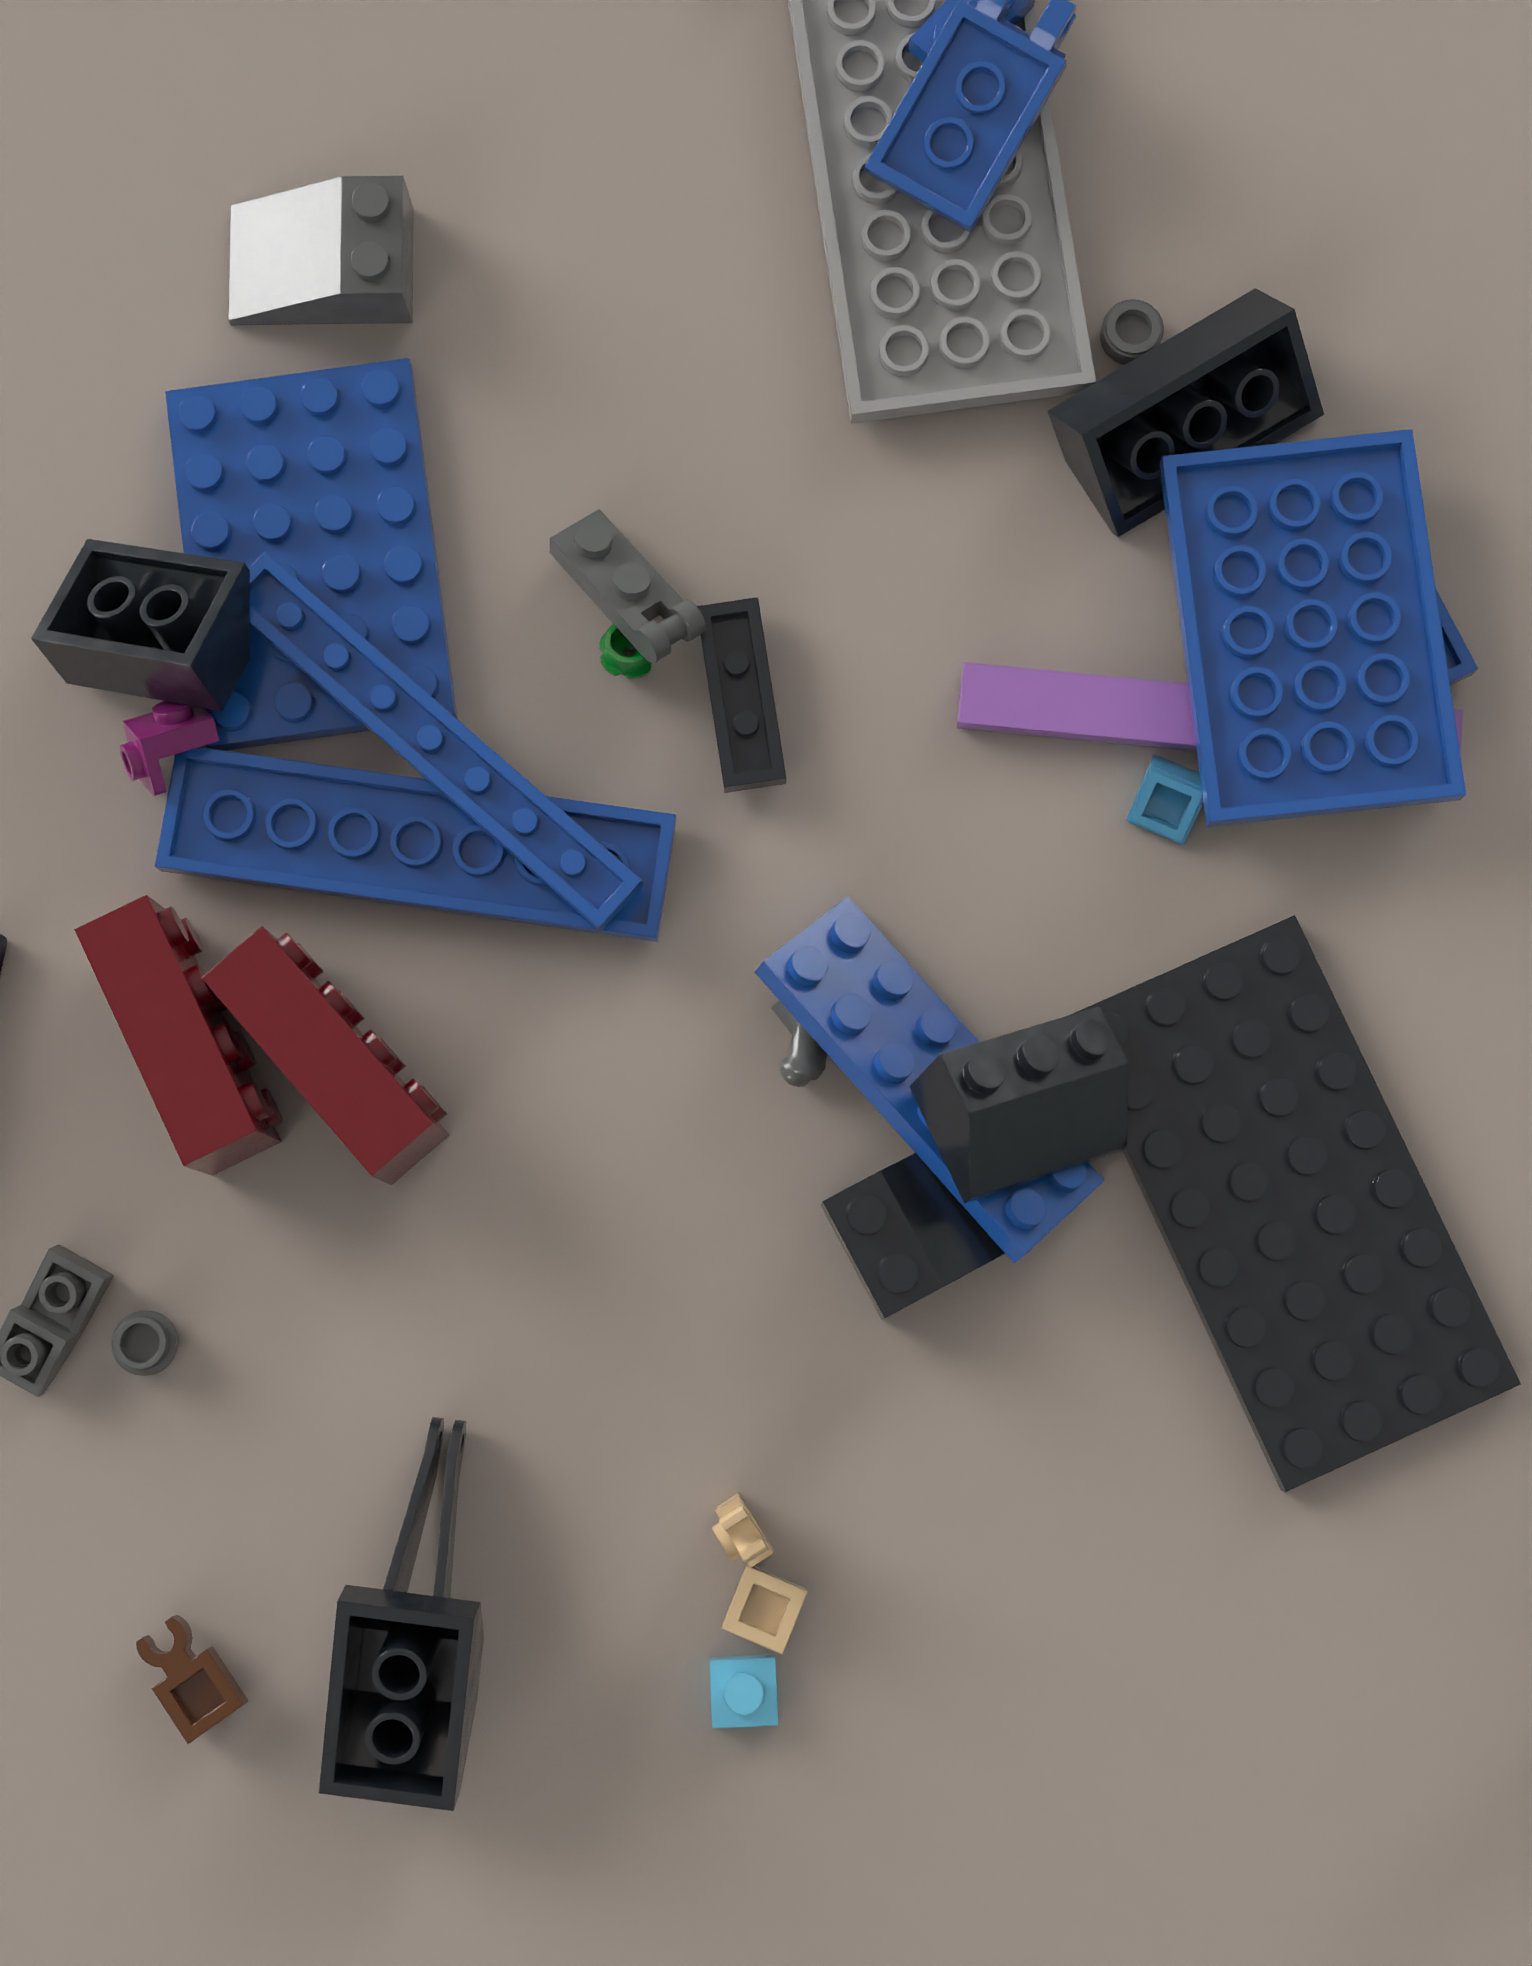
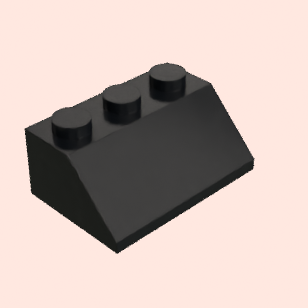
M87 539L31 640L66 684L223 711L249 662L250 570L244 562Z
M1100 1006L942 1053L909 1086L964 1204L1120 1152L1127 1147L1128 1061Z

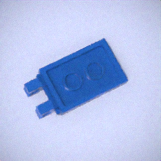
M958 0L865 164L866 173L971 233L1066 69V60H1064L1066 54L1057 49L1061 46L1076 19V14H1074L1076 5L1068 0H1050L1031 34L1005 20L1016 0H979L978 3L969 0L967 4Z

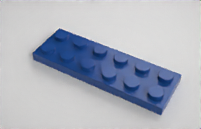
M848 896L766 958L754 972L1013 1263H1016L1105 1181L1087 1162L964 1204L909 1086L940 1054L979 1043V1041Z

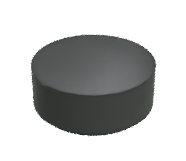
M1136 299L1121 301L1115 304L1104 318L1100 332L1102 348L1112 360L1126 365L1160 345L1164 334L1163 320L1159 312L1147 302Z

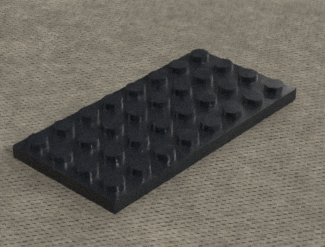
M1295 915L1075 1012L1078 1013L1100 1006L1128 1061L1127 1147L1122 1151L1281 1491L1287 1492L1521 1385Z

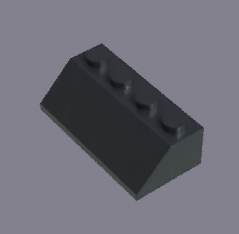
M1256 288L1047 411L1065 462L1110 531L1117 537L1165 510L1161 469L1159 466L1162 456L1276 444L1324 415L1295 309Z

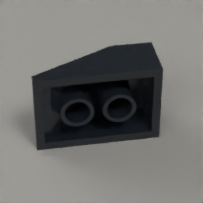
M916 1153L822 1201L821 1204L828 1221L881 1320L1005 1254Z

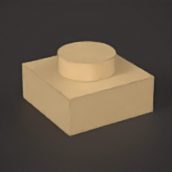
M746 1564L721 1629L783 1654L808 1590L754 1566L750 1568Z

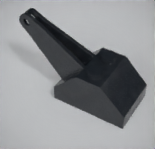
M432 1417L424 1455L383 1589L345 1585L337 1600L319 1783L320 1794L454 1811L461 1790L476 1709L484 1641L481 1602L450 1598L458 1487L466 1439V1421L455 1420L447 1453L433 1596L407 1592L437 1477L444 1433V1418Z

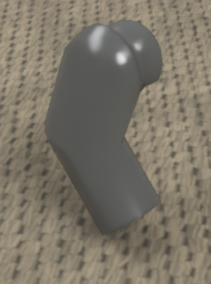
M780 1001L776 1002L771 1009L792 1034L789 1057L781 1061L780 1072L784 1080L790 1085L803 1087L810 1080H817L826 1067L827 1053Z

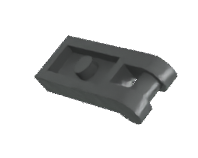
M600 509L550 537L549 553L647 661L656 663L671 653V645L683 639L689 642L706 631V623L698 607L690 600H683ZM659 615L664 619L658 624L651 621Z

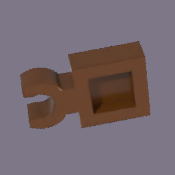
M175 1615L165 1621L167 1628L174 1636V1644L170 1651L160 1650L150 1635L139 1639L136 1642V1647L140 1657L147 1664L161 1667L165 1672L167 1678L151 1689L187 1744H189L249 1701L213 1646L198 1656L194 1654L191 1649L193 1639L191 1628L184 1618Z

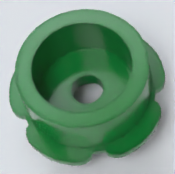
M612 624L599 642V650L603 653L600 656L603 668L614 676L621 674L628 679L644 677L651 671L652 663L647 661L621 631ZM626 649L634 650L635 653L631 656H627L623 653V651Z

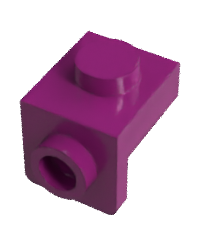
M162 701L152 708L151 713L123 721L128 743L120 745V754L131 781L139 779L153 796L166 793L159 759L219 741L214 718L201 707Z

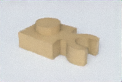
M739 1493L716 1507L715 1511L720 1519L719 1523L712 1527V1530L732 1561L741 1556L744 1563H748L750 1568L773 1554L771 1544Z

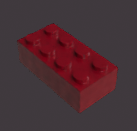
M145 895L74 929L183 1166L213 1176L281 1143L282 1141L275 1128L276 1125L283 1122L280 1110L267 1088L260 1090L253 1081L248 1068L255 1066L256 1060L248 1042L240 1031L233 1033L222 1015V1011L226 1010L227 1007L201 978L205 972L199 965L195 955L203 952V947L190 921L186 917L180 920L172 906L165 909L148 895Z
M261 926L201 978L368 1173L376 1179L393 1185L450 1135L439 1123L447 1115L446 1111L423 1085L420 1086L414 1078L407 1084L404 1083L398 1076V1073L406 1065L389 1045L371 1029L364 1035L359 1031L356 1026L365 1018L340 990L338 991L329 980L320 986L315 979L324 971L303 946L297 943L287 932L277 939Z

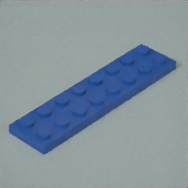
M198 747L175 754L154 867L162 872L658 942L677 819L676 814L546 796L642 879L643 886L600 932L426 779Z

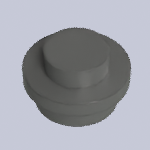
M148 1310L133 1312L123 1318L115 1328L111 1342L112 1353L116 1362L125 1371L139 1376L154 1375L166 1369L175 1358L178 1350V1334L173 1323L161 1313Z

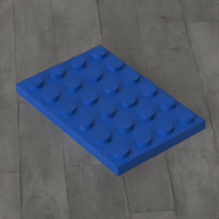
M404 358L165 391L183 553L244 562L249 568L265 551L457 718L415 383L410 359ZM251 626L249 630V662L224 710L218 711L204 708L214 718L219 741L207 744L205 747L224 751L370 731Z
M1413 430L1162 456L1159 466L1161 469L1163 498L1203 791L1206 826L1214 827L1461 800L1466 795Z

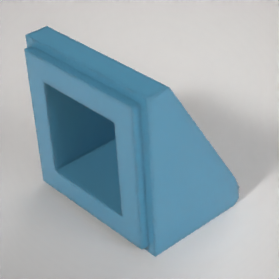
M1153 755L1126 821L1184 845L1203 805L1200 773L1161 756Z

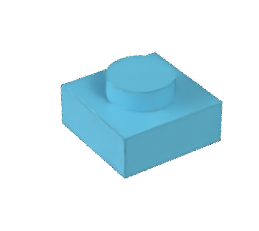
M775 1654L710 1657L712 1729L777 1726L778 1704Z

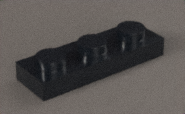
M758 597L697 606L706 623V631L700 637L724 793L786 784V771Z

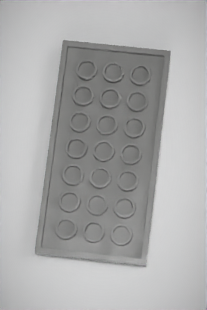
M788 0L851 424L1077 394L1096 382L1050 98H1048L971 233L865 171V164L923 64L908 51L909 38L947 0ZM1035 7L1015 25L1029 34L1032 33L1037 23Z

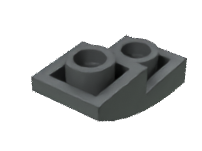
M61 1245L49 1248L22 1304L9 1311L0 1329V1376L37 1397L42 1396L81 1337L114 1275Z

